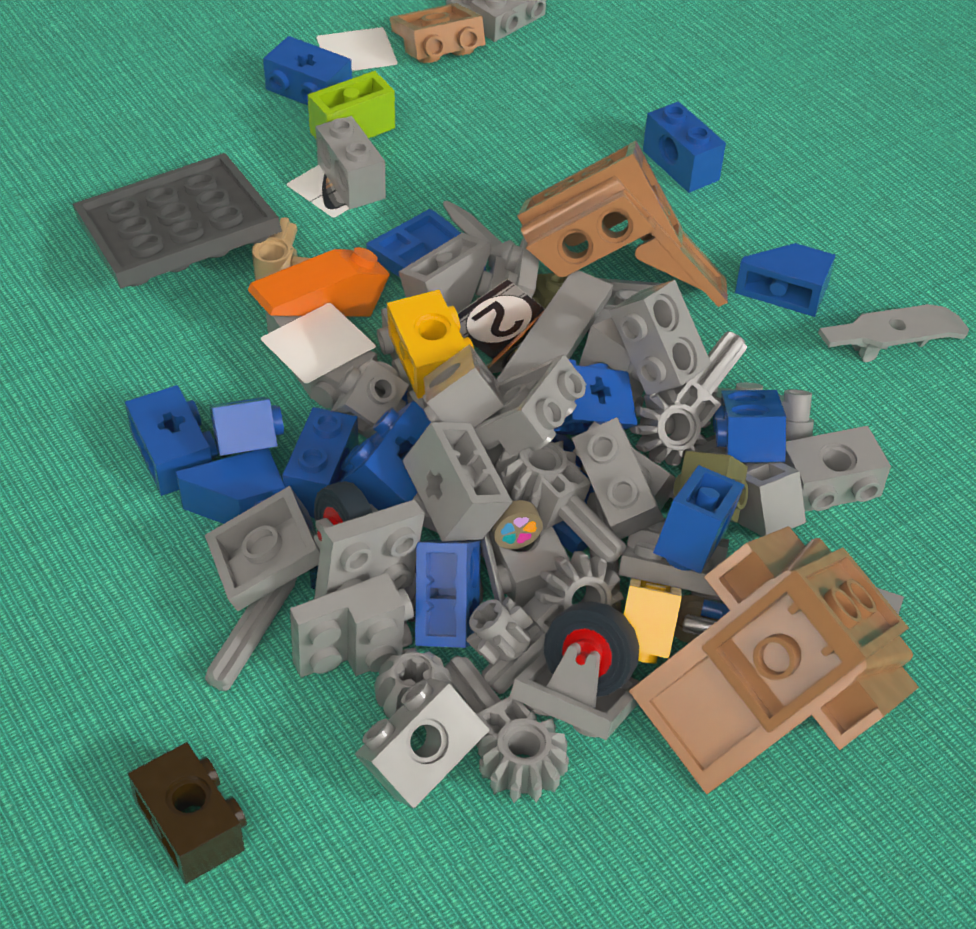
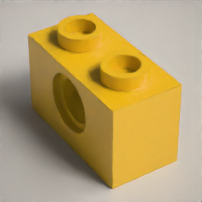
M440 290L387 303L389 337L417 398H423V395L426 394L424 377L470 344L474 349L472 341L469 337H462L457 311L453 305L447 306Z
M631 578L624 616L636 632L640 646L638 661L655 664L657 663L658 656L669 659L682 598L681 588Z

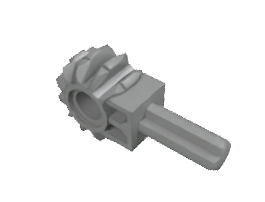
M731 331L725 332L708 354L712 365L680 387L661 391L659 395L656 393L644 395L647 408L635 407L636 416L641 418L640 424L629 428V430L634 434L642 435L635 447L642 452L649 451L648 459L655 463H661L665 460L668 465L676 466L681 463L685 451L696 452L694 444L704 445L708 442L700 434L701 428H706L711 424L709 420L721 406V403L712 394L747 348L745 341L739 335ZM672 415L675 420V429L671 436L668 437L665 432V423L669 416Z
M550 441L546 446L537 451L527 448L512 455H509L504 448L501 456L498 457L495 470L512 501L523 500L532 503L536 507L546 529L565 521L597 556L604 559L607 564L614 563L622 556L626 550L625 543L584 502L591 482L580 471V468L576 466V454L563 450V441L556 443Z
M574 551L570 562L562 556L555 557L557 570L553 574L549 571L540 572L541 578L548 583L547 587L534 591L535 596L523 607L524 611L534 621L526 628L530 634V644L527 650L513 661L506 662L498 658L494 664H489L482 671L481 675L495 692L499 694L504 693L514 683L515 678L544 653L545 635L554 618L572 606V597L580 587L586 586V594L579 603L594 601L612 606L613 603L624 600L622 592L614 588L620 581V578L615 571L607 569V562L597 555L589 559L588 555L582 551Z
M458 655L451 658L445 668L449 669L453 688L490 729L476 746L478 747V754L481 756L479 771L482 774V778L491 779L490 787L493 789L494 794L508 789L510 790V798L515 803L521 796V793H528L537 803L542 795V789L555 792L560 784V776H564L565 772L568 771L569 757L566 753L568 742L565 734L555 733L556 725L553 718L541 723L537 722V716L533 709L530 712L523 703L510 698V696L500 700L469 658H461ZM518 754H526V755H529V756H531V757H529V758H521V757H517L516 755H518Z

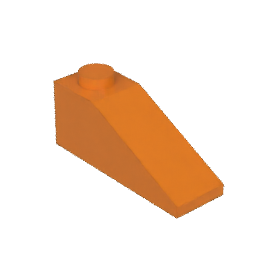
M356 247L354 250L333 249L251 282L248 291L270 316H304L327 303H331L344 316L371 317L390 273L377 261L378 257L368 249Z

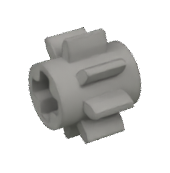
M506 597L502 603L495 599L487 600L480 604L472 613L469 625L474 633L466 640L490 664H494L498 658L506 662L513 661L527 650L530 644V634L526 628L534 621L510 597Z

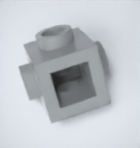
M371 359L358 368L351 366L346 371L337 386V389L342 393L331 411L358 416V433L369 438L376 433L372 428L387 410L393 407L398 412L405 407L406 402L402 400V397L409 384L400 379L398 372L389 364Z

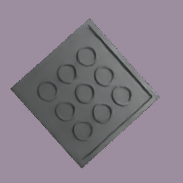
M226 153L73 203L77 219L120 289L127 286H140L155 276L167 272L182 271L192 263L209 257H222L232 249L246 244L264 242L269 236L282 232L279 217Z

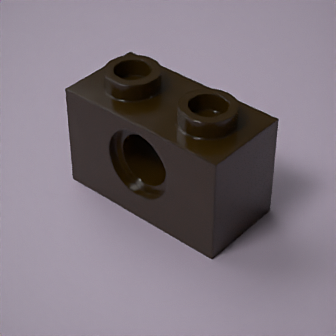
M188 742L128 773L135 803L185 884L245 851L241 829L247 826V821L241 807L233 796L224 799L217 788L220 785V779L211 761L206 756L198 759ZM190 806L201 807L199 810L192 813L182 812L185 808Z

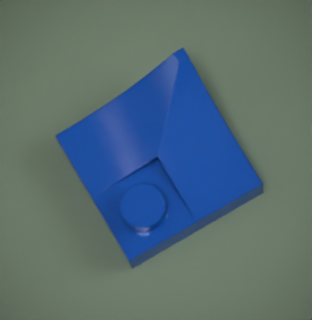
M428 209L366 243V247L378 257L377 261L384 268L400 277L398 271L461 233L438 213Z

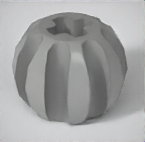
M416 648L404 649L402 655L388 657L381 665L379 676L374 684L378 705L383 707L386 717L390 719L402 707L401 699L413 685L422 680L427 681L429 678L447 682L452 686L449 669L443 666L441 658L429 651L419 653L416 651Z

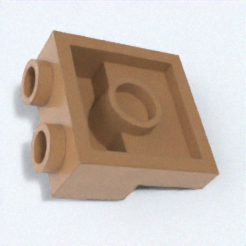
M458 3L390 17L392 32L404 39L405 53L421 63L438 61L443 54L447 53L467 55L473 53L476 47L486 45L482 15Z

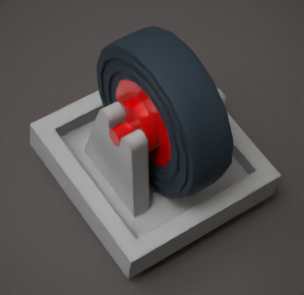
M347 481L337 482L318 491L314 502V517L317 527V535H314V541L320 550L314 599L385 573L390 575L397 590L412 585L416 566V545L420 542L425 512L417 502L411 500L378 511L372 504H369L363 492L354 483Z
M589 601L570 606L554 618L545 635L544 653L515 678L510 698L524 703L527 709L530 711L533 709L535 714L553 716L573 725V728L582 735L600 737L607 740L638 705L629 692L631 688L640 682L631 678L638 664L640 648L635 629L624 614L608 604Z

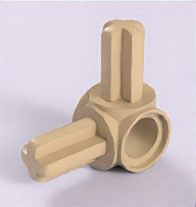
M282 217L280 219L282 232L271 235L264 242L254 244L252 247L255 281L311 259L297 257V250L292 246L297 233V226L290 223L289 218Z

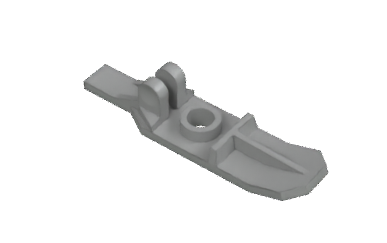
M926 304L861 314L853 323L823 327L819 329L818 334L828 347L851 344L856 351H859V356L864 362H870L877 357L880 349H888L889 346L916 342L919 347H923L929 340L945 337L964 339L968 335L969 328L956 313L948 308Z

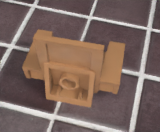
M637 141L624 146L526 199L517 215L522 224L521 232L527 241L526 249L559 277L568 276L640 238L645 242L638 245L635 250V256L638 260L704 291L717 307L728 303L725 276L683 231ZM625 220L628 221L627 227L622 231L613 232L609 230ZM588 240L589 244L588 248L580 253L570 251L565 245L566 243L569 246H576Z
M790 526L745 543L704 576L705 580L730 611L631 688L629 692L707 795L811 715L840 750L887 715L918 689L919 686L903 668L913 657V652L900 637L909 627L845 548L842 547L831 552L827 545L819 538H814L804 545Z

